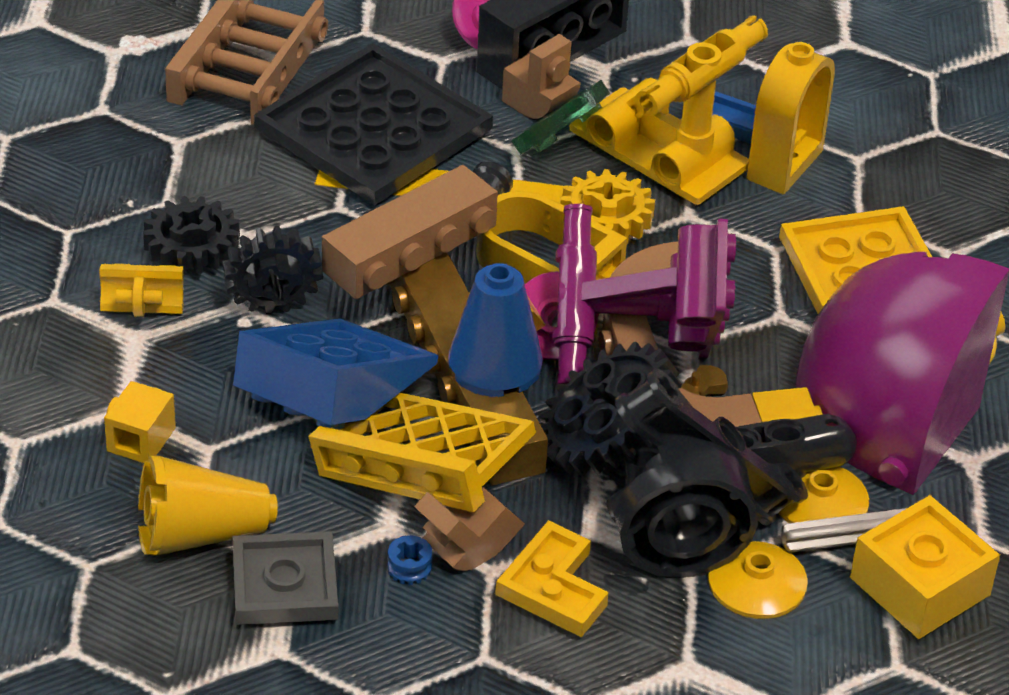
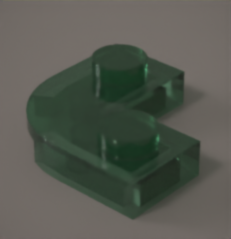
M602 79L567 100L557 110L523 130L511 140L520 155L532 147L537 153L541 152L558 140L555 135L556 132L580 118L581 122L588 120L592 114L603 108L600 102L610 94Z

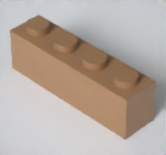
M461 165L323 235L322 271L353 298L358 299L495 227L498 191L465 165Z

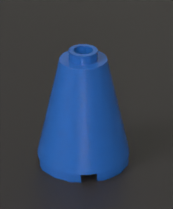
M495 263L482 268L476 274L449 349V369L451 368L455 373V380L460 386L475 394L502 397L504 396V390L519 387V392H522L538 380L542 369V352L522 274L509 265Z

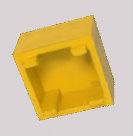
M929 495L857 537L850 578L915 637L920 639L991 595L1000 554Z

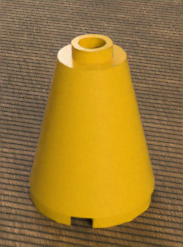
M148 456L149 461L144 462L138 497V510L144 511V521L148 525L138 526L140 545L144 555L157 556L233 540L232 536L263 534L266 532L269 523L274 524L276 522L278 511L277 497L275 494L269 493L267 484L162 456Z

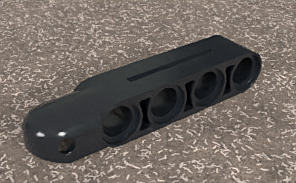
M831 414L799 419H778L736 427L744 438L747 448L768 463H786L790 465L801 479L809 472L836 468L846 464L854 456L857 448L856 435L844 419ZM834 423L838 426H828L827 424ZM651 443L650 447L639 445L635 448L636 458L633 460L624 455L625 486L642 474L645 464L653 456L659 454L656 445Z

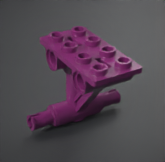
M586 204L565 205L563 212L565 214L563 244L558 246L555 259L560 264L557 328L552 333L554 345L559 348L557 384H568L571 381L568 372L571 370L580 373L584 369L583 362L586 359L587 349L594 342L595 313L656 316L657 321H669V348L678 351L699 352V357L708 358L712 346L720 344V335L724 333L725 321H729L730 309L734 308L735 280H727V276L730 275L731 262L734 263L736 234L728 233V219H718L716 225L693 224L680 227L678 229V253L671 256L670 268L596 280L597 252L595 247L591 245V215L593 208Z

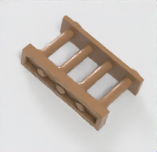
M217 0L165 68L167 102L182 106L193 91H197L199 88L249 101L251 124L254 125V114L279 100L280 95L318 41L322 42L325 39L328 31V19L324 18V0H315L304 16L254 4L253 0ZM249 20H254L293 30L288 39L241 26L244 22L247 23ZM235 42L277 54L269 62L224 49L227 45ZM219 65L260 77L254 85L208 74L207 72L210 68Z

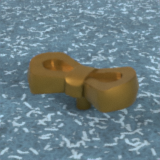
M699 365L697 371L692 372V376L684 381L681 388L701 396L725 394L728 390V381L726 374L720 368L711 365Z

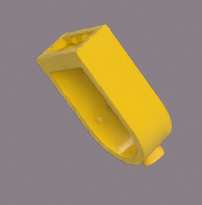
M789 43L777 53L764 76L756 102L747 180L783 195L821 154L824 148L835 65L831 58L815 53L814 48L808 43Z
M514 191L499 194L497 198L496 226L477 236L476 256L479 264L483 268L495 263L509 265L522 274L524 284L538 275L559 271L558 267L497 235L514 230L530 231L561 245L563 244L564 205L533 192ZM591 220V245L595 247L597 252L596 280L610 278L614 270L626 259L627 237Z

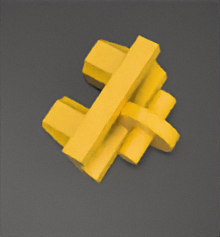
M101 264L99 269L101 285L100 311L133 312L134 317H144L145 313H183L184 283L182 266Z

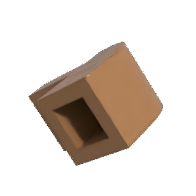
M558 34L532 49L530 54L504 68L502 102L526 117L541 118L573 99L577 95L581 83L569 75L571 41Z
M483 486L482 491L485 502L474 513L453 507L446 508L429 492L415 505V508L428 519L427 523L423 526L427 531L423 539L457 570H472L493 558L502 551L525 525Z

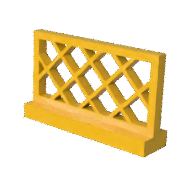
M399 393L365 420L345 423V427L342 429L319 426L308 437L319 476L419 500L429 492L444 506L474 513L485 502L482 486L536 434V429L532 420ZM384 407L396 409L389 412L377 414ZM427 416L435 417L428 420L410 424V421L424 418ZM405 423V426L377 433L379 429ZM467 424L472 425V427L460 429L453 432H449L448 430ZM443 431L442 435L420 441L415 440L418 437ZM372 432V435H368V436L360 435V434ZM504 433L510 434L506 437L488 441L489 437ZM410 440L408 444H399L400 442ZM482 440V443L472 445L458 450L454 449V447L459 445ZM444 449H448V450H449V452H446V453H439V452H437V451H441V450H444ZM485 458L478 466H476V460Z

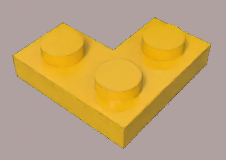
M548 520L496 581L495 595L582 637L607 607L609 592L573 575L590 554L591 540Z

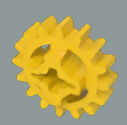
M604 169L603 174L600 176H596L592 171H587L586 180L576 176L573 177L572 186L565 185L563 187V196L560 198V204L564 206L568 204H586L593 208L591 220L627 237V244L629 235L640 239L643 237V229H651L655 209V199H651L652 190L650 188H641V179L637 178L628 181L626 180V172H621L616 177V175L610 173L609 169Z

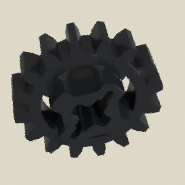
M182 196L181 204L177 205L167 200L164 202V211L153 208L151 210V219L144 220V250L149 251V259L152 262L161 260V265L182 266L183 274L187 268H194L197 274H202L203 266L207 265L217 270L219 269L220 259L224 261L229 260L227 251L229 247L240 248L239 219H234V211L232 209L222 210L221 201L218 200L210 205L205 203V197L200 196L196 202H189L186 196Z
M275 226L272 234H265L261 228H257L256 238L251 240L242 235L239 237L241 248L229 247L227 250L229 260L223 261L222 264L227 293H233L234 302L237 305L247 301L248 311L250 312L255 311L259 306H265L266 314H271L274 306H281L285 312L290 311V302L292 301L304 305L306 303L305 292L317 293L316 281L323 280L319 248H314L310 236L300 239L298 229L296 228L289 231L287 235L282 234L280 226Z

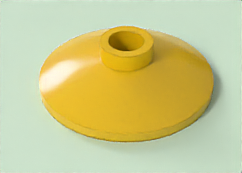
M840 466L826 470H817L807 473L802 478L808 491L807 499L802 503L793 502L778 514L787 523L865 514L868 512L869 495L862 481L853 473Z
M751 541V544L733 561L708 573L709 587L716 600L728 610L748 618L771 619L786 615L800 605L807 591V574L801 562L785 549L766 542Z

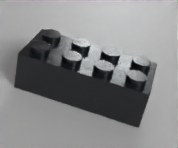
M489 0L479 6L477 73L503 90L504 68L530 54L532 49L558 34L571 41L570 62L627 31L629 0Z

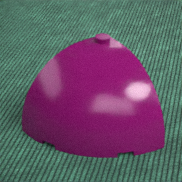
M927 252L904 253L883 258L864 266L849 276L831 295L815 318L803 345L796 373V388L807 387L813 405H819L822 414L836 415L844 419L856 435L857 448L854 456L847 463L909 494L914 495L980 408L1008 281L1009 268L962 254L952 253L949 258L928 257ZM834 423L827 424L828 426H838Z

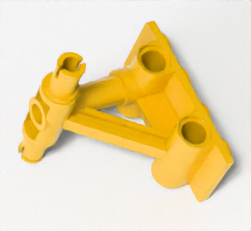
M753 15L732 30L721 29L703 42L690 45L687 53L661 70L658 80L646 78L629 90L624 87L619 88L570 121V131L693 204H701L748 170L749 159L734 150L735 134L731 125L723 117L712 115L716 80L744 60L747 50L767 38L768 28L761 18L756 21L757 16ZM673 101L684 102L681 119L669 113V104Z

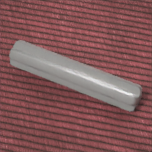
M907 508L788 523L783 525L781 529L782 545L787 552L791 553L856 544L857 537Z

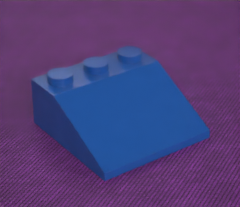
M340 318L239 331L233 386L251 392V398L254 400L275 402L284 406L283 411L288 414L312 417L316 419L318 426L342 429L345 427V423L367 419L437 364L438 355Z

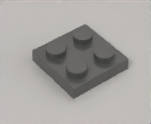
M333 531L232 536L236 625L338 620Z

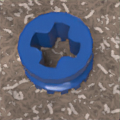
M413 535L401 536L395 539L389 545L387 563L389 575L393 576V580H400V584H405V581H407L409 585H413V581H416L417 584L421 583V579L425 581L428 575L430 576L432 569L431 560L433 552L431 545L425 539ZM418 556L419 561L415 562L411 558H417Z

